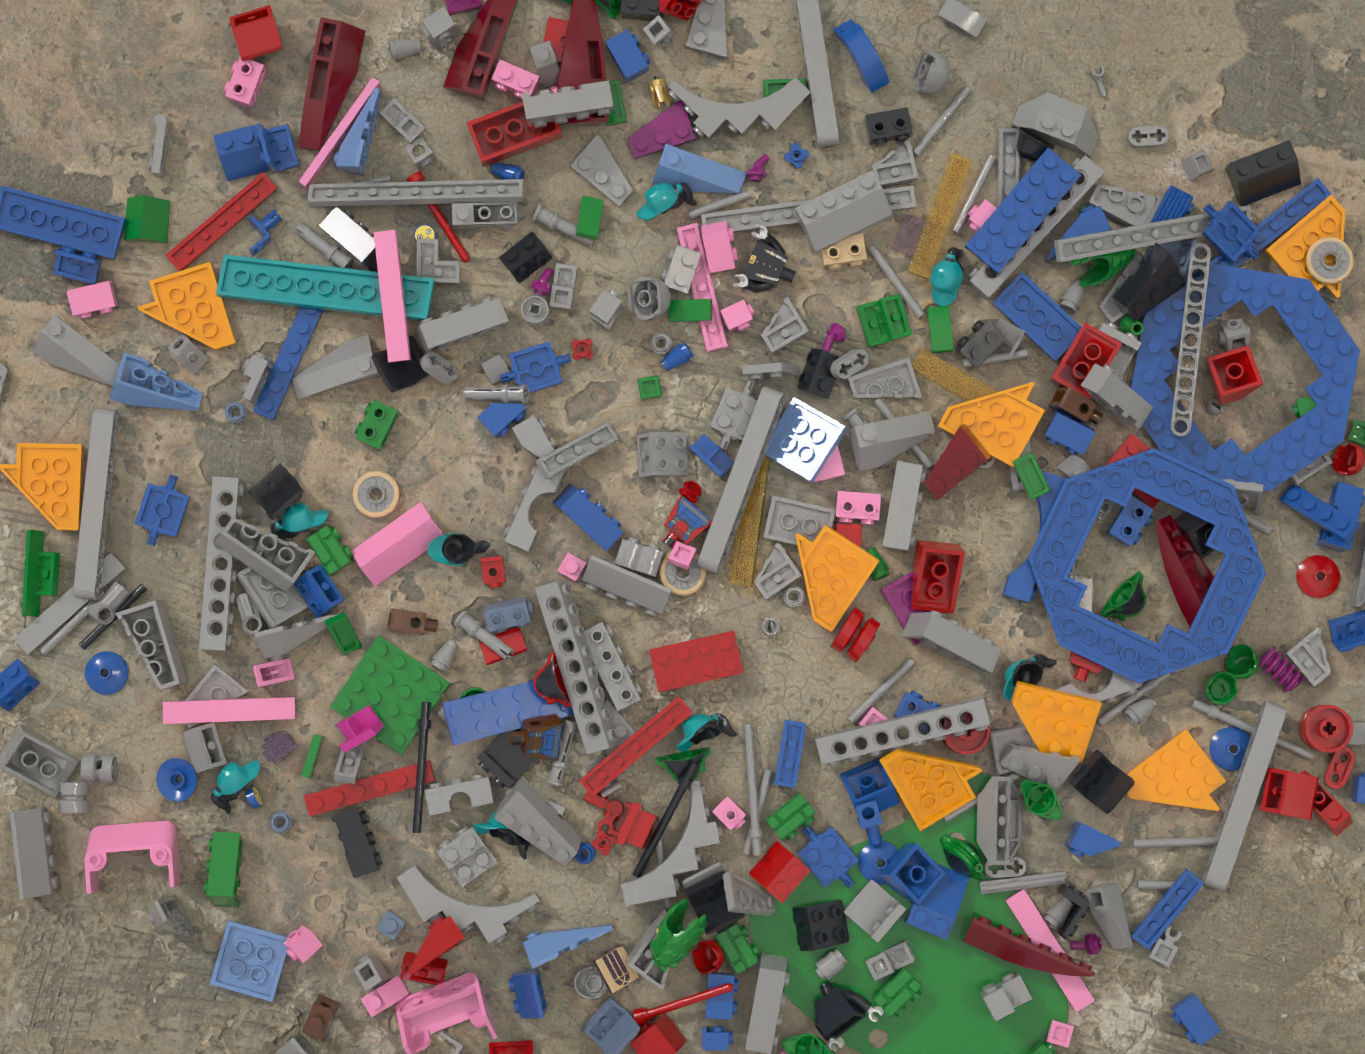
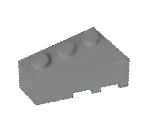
M1094 364L1081 384L1084 390L1107 414L1140 429L1153 409L1148 402L1125 384L1120 377L1116 376L1115 371L1107 365L1101 367Z
M665 908L661 909L625 960L630 968L662 990L664 989L665 980L670 968L667 967L664 973L658 966L654 965L650 943L657 934V926L668 913V910Z

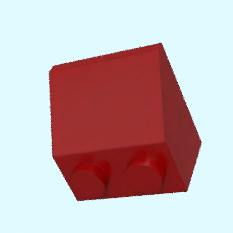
M1249 345L1209 357L1206 360V370L1220 406L1240 400L1263 385Z
M776 841L749 874L777 900L783 903L811 870L780 842Z

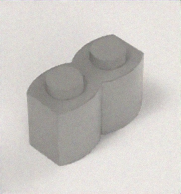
M628 537L627 540L622 539L614 565L656 578L664 553L660 551L661 547L648 543L647 547L640 545V540Z

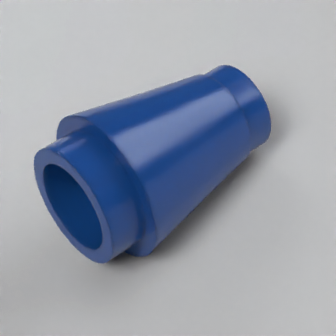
M495 162L492 167V174L502 180L524 179L525 170L521 169V166Z
M685 342L682 344L678 343L661 360V363L669 371L691 361L690 358L694 355Z

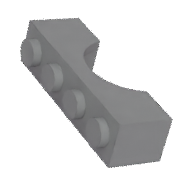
M533 467L530 478L533 479L529 486L525 485L521 497L524 499L520 506L516 505L512 514L514 521L512 525L508 524L503 536L506 537V543L530 553L538 535L530 522V509L539 497L557 493L565 475L563 472L546 480L539 467Z
M1110 670L1107 684L1096 693L1087 694L1081 692L1073 684H1067L1053 690L1099 701L1104 700L1105 703L1117 700V695L1125 693L1128 696L1137 693V688L1141 687L1142 683H1137Z

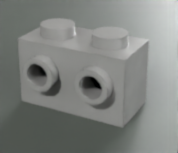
M444 7L422 20L424 24L422 31L430 45L435 44L437 48H445L453 42L455 37L459 36L455 23Z
M214 722L183 732L196 773L227 764Z

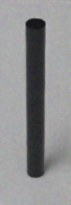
M140 584L115 613L127 610L147 588ZM115 614L114 619L109 624L100 623L79 645L84 650L88 648L118 618Z

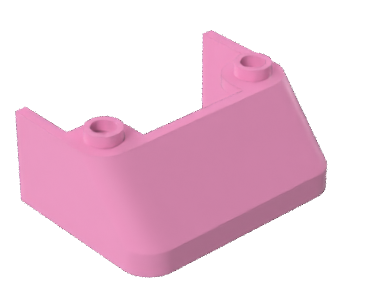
M153 821L94 827L89 834L85 854L87 894L99 891L98 871L107 864V852L150 849V858L154 864L158 866L168 865L170 887L181 885L176 825L171 821Z
M466 973L404 997L397 1002L395 1007L403 1048L407 1054H416L425 1050L431 1043L430 1034L470 1019L474 1027L481 1028L487 1026L493 1040L498 1038L492 1013L481 984L474 973Z

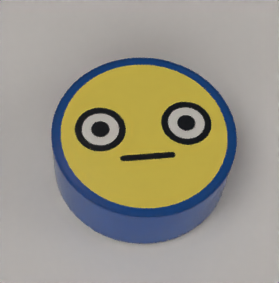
M424 224L416 228L414 238L416 242L417 238L436 239V233L431 226Z
M254 786L245 791L247 801L253 809L263 806L262 798Z

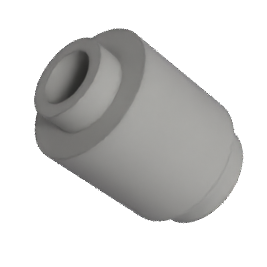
M836 949L833 952L827 953L816 963L818 968L815 971L822 980L827 978L830 981L845 968L844 965L848 961Z

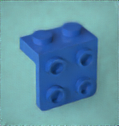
M261 123L256 124L255 137L257 142L262 145L263 151H260V156L263 164L266 163L267 167L271 168L275 173L300 166L288 124L266 129Z

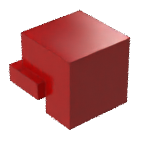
M625 802L624 810L612 834L618 837L616 842L623 846L628 842L641 849L645 848L659 816L642 809L643 805L638 802H633V804Z
M664 1013L652 1022L651 1025L649 1023L642 1025L637 1036L629 1044L637 1054H675L687 1040L668 1015Z

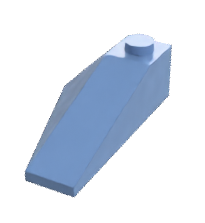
M379 88L374 89L340 145V150L335 153L334 163L339 171L364 176L382 96Z
M666 144L652 184L668 183L674 186L686 183L692 192L740 193L746 172Z
M123 353L109 399L131 406L198 411L202 392L181 380L176 381L167 376L168 372L163 369L161 371L150 366L151 362L144 358Z
M613 924L545 931L540 934L537 930L526 935L527 940L523 944L533 969L558 957L564 951L573 950L582 945L581 943L589 942L613 930L614 926Z

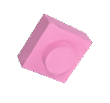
M676 541L668 558V563L688 570L697 549Z
M568 552L557 571L576 582L587 563Z
M871 707L859 724L862 726L887 720L888 718L874 707Z
M1052 1019L1046 1041L1069 1047L1074 1026Z

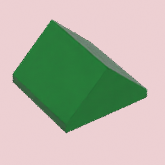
M146 195L127 198L124 241L167 243L171 201Z

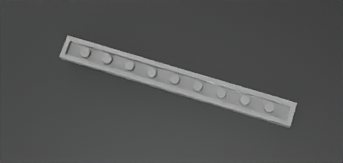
M523 179L309 184L308 205L309 207L523 202L524 183Z
M913 186L883 189L891 211L916 208ZM810 200L701 214L702 225L727 221L728 228H732L733 233L760 229L756 225L766 228L799 224L795 208Z
M1250 205L1238 207L1252 221ZM1207 213L1054 240L1056 261H1070L1151 246L1155 243L1162 244L1203 236L1201 233L1209 225L1211 217Z

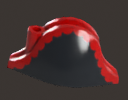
M553 651L549 654L545 666L536 673L534 688L539 696L546 699L548 705L561 702L566 707H571L557 658Z

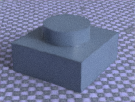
M388 910L376 929L394 941L407 921Z

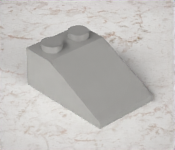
M19 724L0 753L1 769L55 798L60 791V782L67 781L79 762L78 759L22 724Z

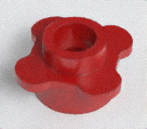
M586 338L579 341L575 339L571 342L574 350L572 354L574 360L578 361L580 358L589 360L593 357L591 339Z
M694 481L684 482V487L679 489L680 495L690 502L696 503L697 497L702 495L700 485Z
M599 830L596 839L591 842V845L594 849L601 851L602 855L606 856L610 854V848L616 843V838L605 833L604 830Z

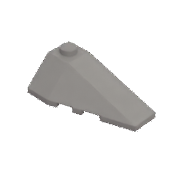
M56 315L51 318L41 331L33 350L34 353L52 366L110 386L114 385L120 365Z
M369 335L348 340L294 377L292 381L298 400L381 376L371 358L374 351Z
M931 412L872 422L849 429L848 432L858 472L884 465L935 433Z
M175 895L160 899L147 908L150 912L147 914L153 925L156 924L157 928L185 937L194 934Z

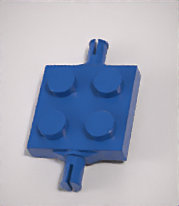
M1228 201L1220 211H1217L1210 203L1205 206L1203 210L1211 217V220L1201 234L1230 263L1235 262L1244 252L1252 260H1255L1260 253L1251 245L1261 230L1232 201Z
M550 341L511 353L509 357L512 363V372L500 375L501 382L503 384L515 380L518 386L527 384L530 393L561 384L563 382L560 375V365L572 362L570 354L557 357L552 350Z
M170 474L166 486H156L150 483L147 485L135 524L151 531L146 544L156 546L159 534L178 536L191 497L181 494L174 489L178 479L175 475Z
M810 825L802 829L810 841L798 854L822 885L826 887L838 879H841L847 888L854 885L855 882L847 872L859 859L833 826L819 834H816Z

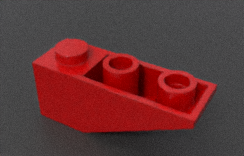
M1306 770L1301 772V774L1310 775ZM1318 783L1313 813L1337 837L1353 823L1351 815Z

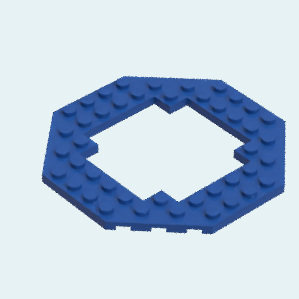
M1219 264L1209 269L1203 326L1241 300L1253 317L1273 306L1322 374V377L1304 388L1317 406L1246 455L1243 454L1233 438L1214 450L1193 420L1187 435L1177 437L1171 432L1170 425L1174 393L1164 379L1177 371L1178 361L1170 349L1180 343L1186 286L1144 315V330L1140 336L1141 345L1137 353L1131 389L1153 407L1142 425L1161 452L1219 479H1233L1247 483L1255 482L1262 484L1263 490L1271 491L1343 442L1360 350L1309 279ZM1204 274L1197 277L1195 281L1203 280ZM1192 292L1189 295V299L1193 303H1198L1202 299L1198 292ZM1191 313L1187 316V321L1189 324L1195 325L1199 322V317ZM1178 401L1177 408L1180 411H1186L1180 401ZM1178 421L1175 423L1174 429L1178 433H1183L1186 431L1187 425L1183 421Z
M1155 448L1065 479L1028 557L1059 646L1137 683H1142L1228 653L1266 575L1234 485ZM1134 489L1214 525L1205 546L1224 554L1223 560L1188 633L1167 624L1158 643L1080 607L1079 603L1088 586L1068 577L1104 500L1107 499L1125 508Z

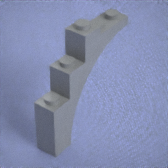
M796 77L782 89L768 97L739 104L717 103L703 99L687 91L674 80L668 86L670 89L668 94L676 101L681 99L686 104L684 109L692 117L695 114L698 116L693 122L695 125L693 130L702 138L704 135L709 138L725 120L729 122L727 127L735 134L738 131L742 134L758 116L762 118L760 123L768 130L770 128L775 130L810 93Z
M699 780L693 781L689 788V814L677 845L667 858L652 871L635 880L620 884L623 906L677 896L676 891H679V884L677 878H673V874L698 870V865L701 864L699 851L695 852L694 848L720 843L719 838H722L721 826L717 825L716 821L707 823V818H710L708 805H704L703 797L706 796L704 784H700Z
M418 865L396 877L423 922L429 919L432 923L442 916L440 912L443 911L446 917L450 916L457 927L465 933L474 927L473 922L475 921L488 943L494 941L497 944L505 939V933L509 931L505 923L508 922L509 925L520 919L518 914L525 910L527 913H530L539 907L537 903L541 900L536 892L522 900L508 904L481 905L469 903L454 898L439 889L426 877Z

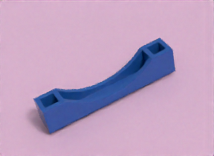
M1042 471L1051 491L1036 498L1040 514L1038 536L1065 479H1067ZM1028 558L1008 575L1002 596L1024 603H1029L1030 599L1034 600L1037 587H1034L1036 580Z

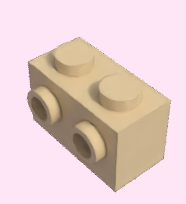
M863 233L852 235L821 250L823 269L828 268L829 271L841 269V266L850 265V268L862 266V263L867 260Z

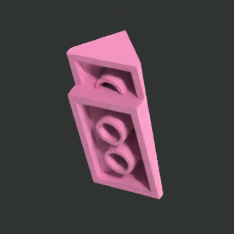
M420 502L351 552L361 570L376 587L427 552L429 543L434 538L444 534L422 502Z

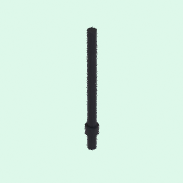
M422 702L421 719H418L420 733L412 833H421L428 730L431 729V720H429L430 702Z
M691 761L686 773L681 775L678 781L679 786L632 873L634 876L641 877L686 789L691 787L693 783L692 778L699 767L697 762Z

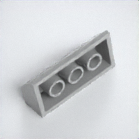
M873 170L795 208L796 218L815 253L893 216L883 188Z
M593 555L590 557L582 579L586 582L585 587L597 591L598 588L606 591V596L617 600L618 596L626 599L625 604L637 608L638 605L645 607V612L657 617L658 613L663 614L672 593V589Z
M46 807L9 812L19 899L55 894L56 889H58V878L54 876L53 867L56 866L55 855L51 853L53 836L52 833H49L48 824L51 822L49 811H46Z

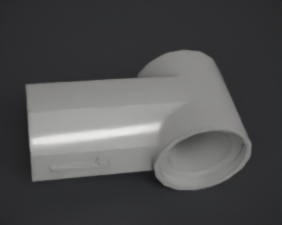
M115 581L99 600L93 601L88 608L89 615L101 624H109L114 619L115 611L128 598L130 593ZM104 609L103 614L99 616V612Z
M248 593L235 597L243 621V629L251 635L264 631L266 623ZM253 620H258V628L252 631L250 623Z

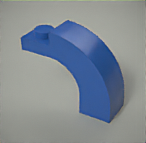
M850 19L833 29L836 37L851 55L862 82L871 93L890 83L879 55L859 23L856 24Z

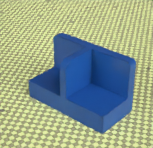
M705 434L689 447V450L720 479L734 465V461L721 450V447L717 446Z

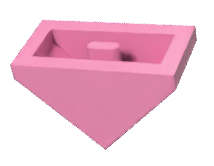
M838 445L813 483L845 475Z
M290 658L253 666L258 687H267L295 679Z

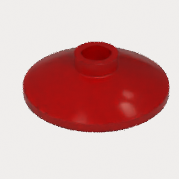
M1314 555L1302 561L1297 569L1296 579L1303 593L1313 598H1324L1331 595L1337 589L1340 582V572L1335 562L1330 558ZM1318 572L1323 574L1322 580L1317 579Z

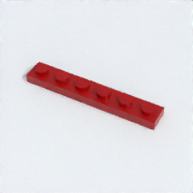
M262 172L165 256L178 271L184 270L275 193L278 188Z
M678 696L583 776L579 782L594 797L693 712Z
M430 760L426 761L425 784L436 781ZM417 764L357 780L355 784L347 783L304 795L309 817L416 787Z

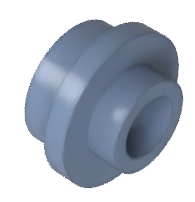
M231 402L225 409V416L232 423L242 422L247 415L245 406L240 402ZM239 409L240 414L236 417L233 416V410Z
M276 812L270 819V826L277 833H285L292 826V818L286 812ZM280 818H283L285 820L284 826L278 825V820Z

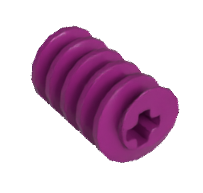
M1274 645L1260 657L1259 669L1265 666L1264 674L1272 673L1271 681L1278 678L1279 681L1276 686L1285 685L1283 693L1295 689L1306 676L1299 677L1301 671L1298 669L1293 671L1295 665L1293 663L1287 665V657L1280 659L1282 652L1274 653L1276 649Z

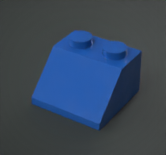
M256 125L213 135L227 181L269 171L266 163L263 164L260 151H263L261 143H258L255 137Z
M880 758L840 774L855 812L856 805L871 800H876L879 812L900 804L894 786L879 761ZM870 807L862 811L864 818L874 814V809Z
M1075 821L1064 845L1069 847V852L1083 858L1084 854L1093 856L1119 847L1121 842L1081 822Z
M906 843L879 876L895 892L919 906L946 873L917 843Z

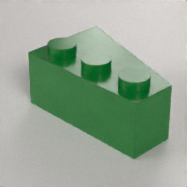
M214 832L213 838L209 840L211 860L208 859L206 864V872L209 873V878L204 883V894H207L214 907L239 908V901H237L236 896L237 887H240L241 880H238L239 869L242 866L243 838L240 833Z

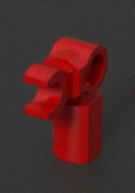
M587 791L583 801L601 810L603 808L606 809L604 812L606 817L599 821L597 829L600 830L602 824H608L609 830L607 834L610 835L614 829L613 821H617L623 811L622 802L618 799L609 800L607 799L608 796L603 798L600 793L592 797Z

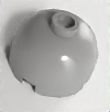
M926 49L925 52L927 54L925 56L921 55L915 66L913 78H917L916 84H913V88L918 92L934 94L950 83L952 72H950L949 62L944 55Z
M641 277L634 281L636 283L628 291V304L631 312H635L637 318L643 320L661 317L668 310L671 303L669 288L658 278Z

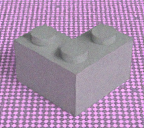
M1011 972L1001 977V982L997 984L991 982L983 986V991L979 993L990 1016L995 1021L1015 1012V1007L1032 999L1018 973L1014 975Z

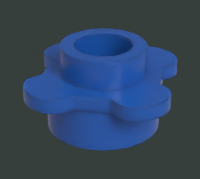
M793 143L790 151L785 153L784 159L794 165L795 168H801L804 160L809 157V151L803 150L798 143Z

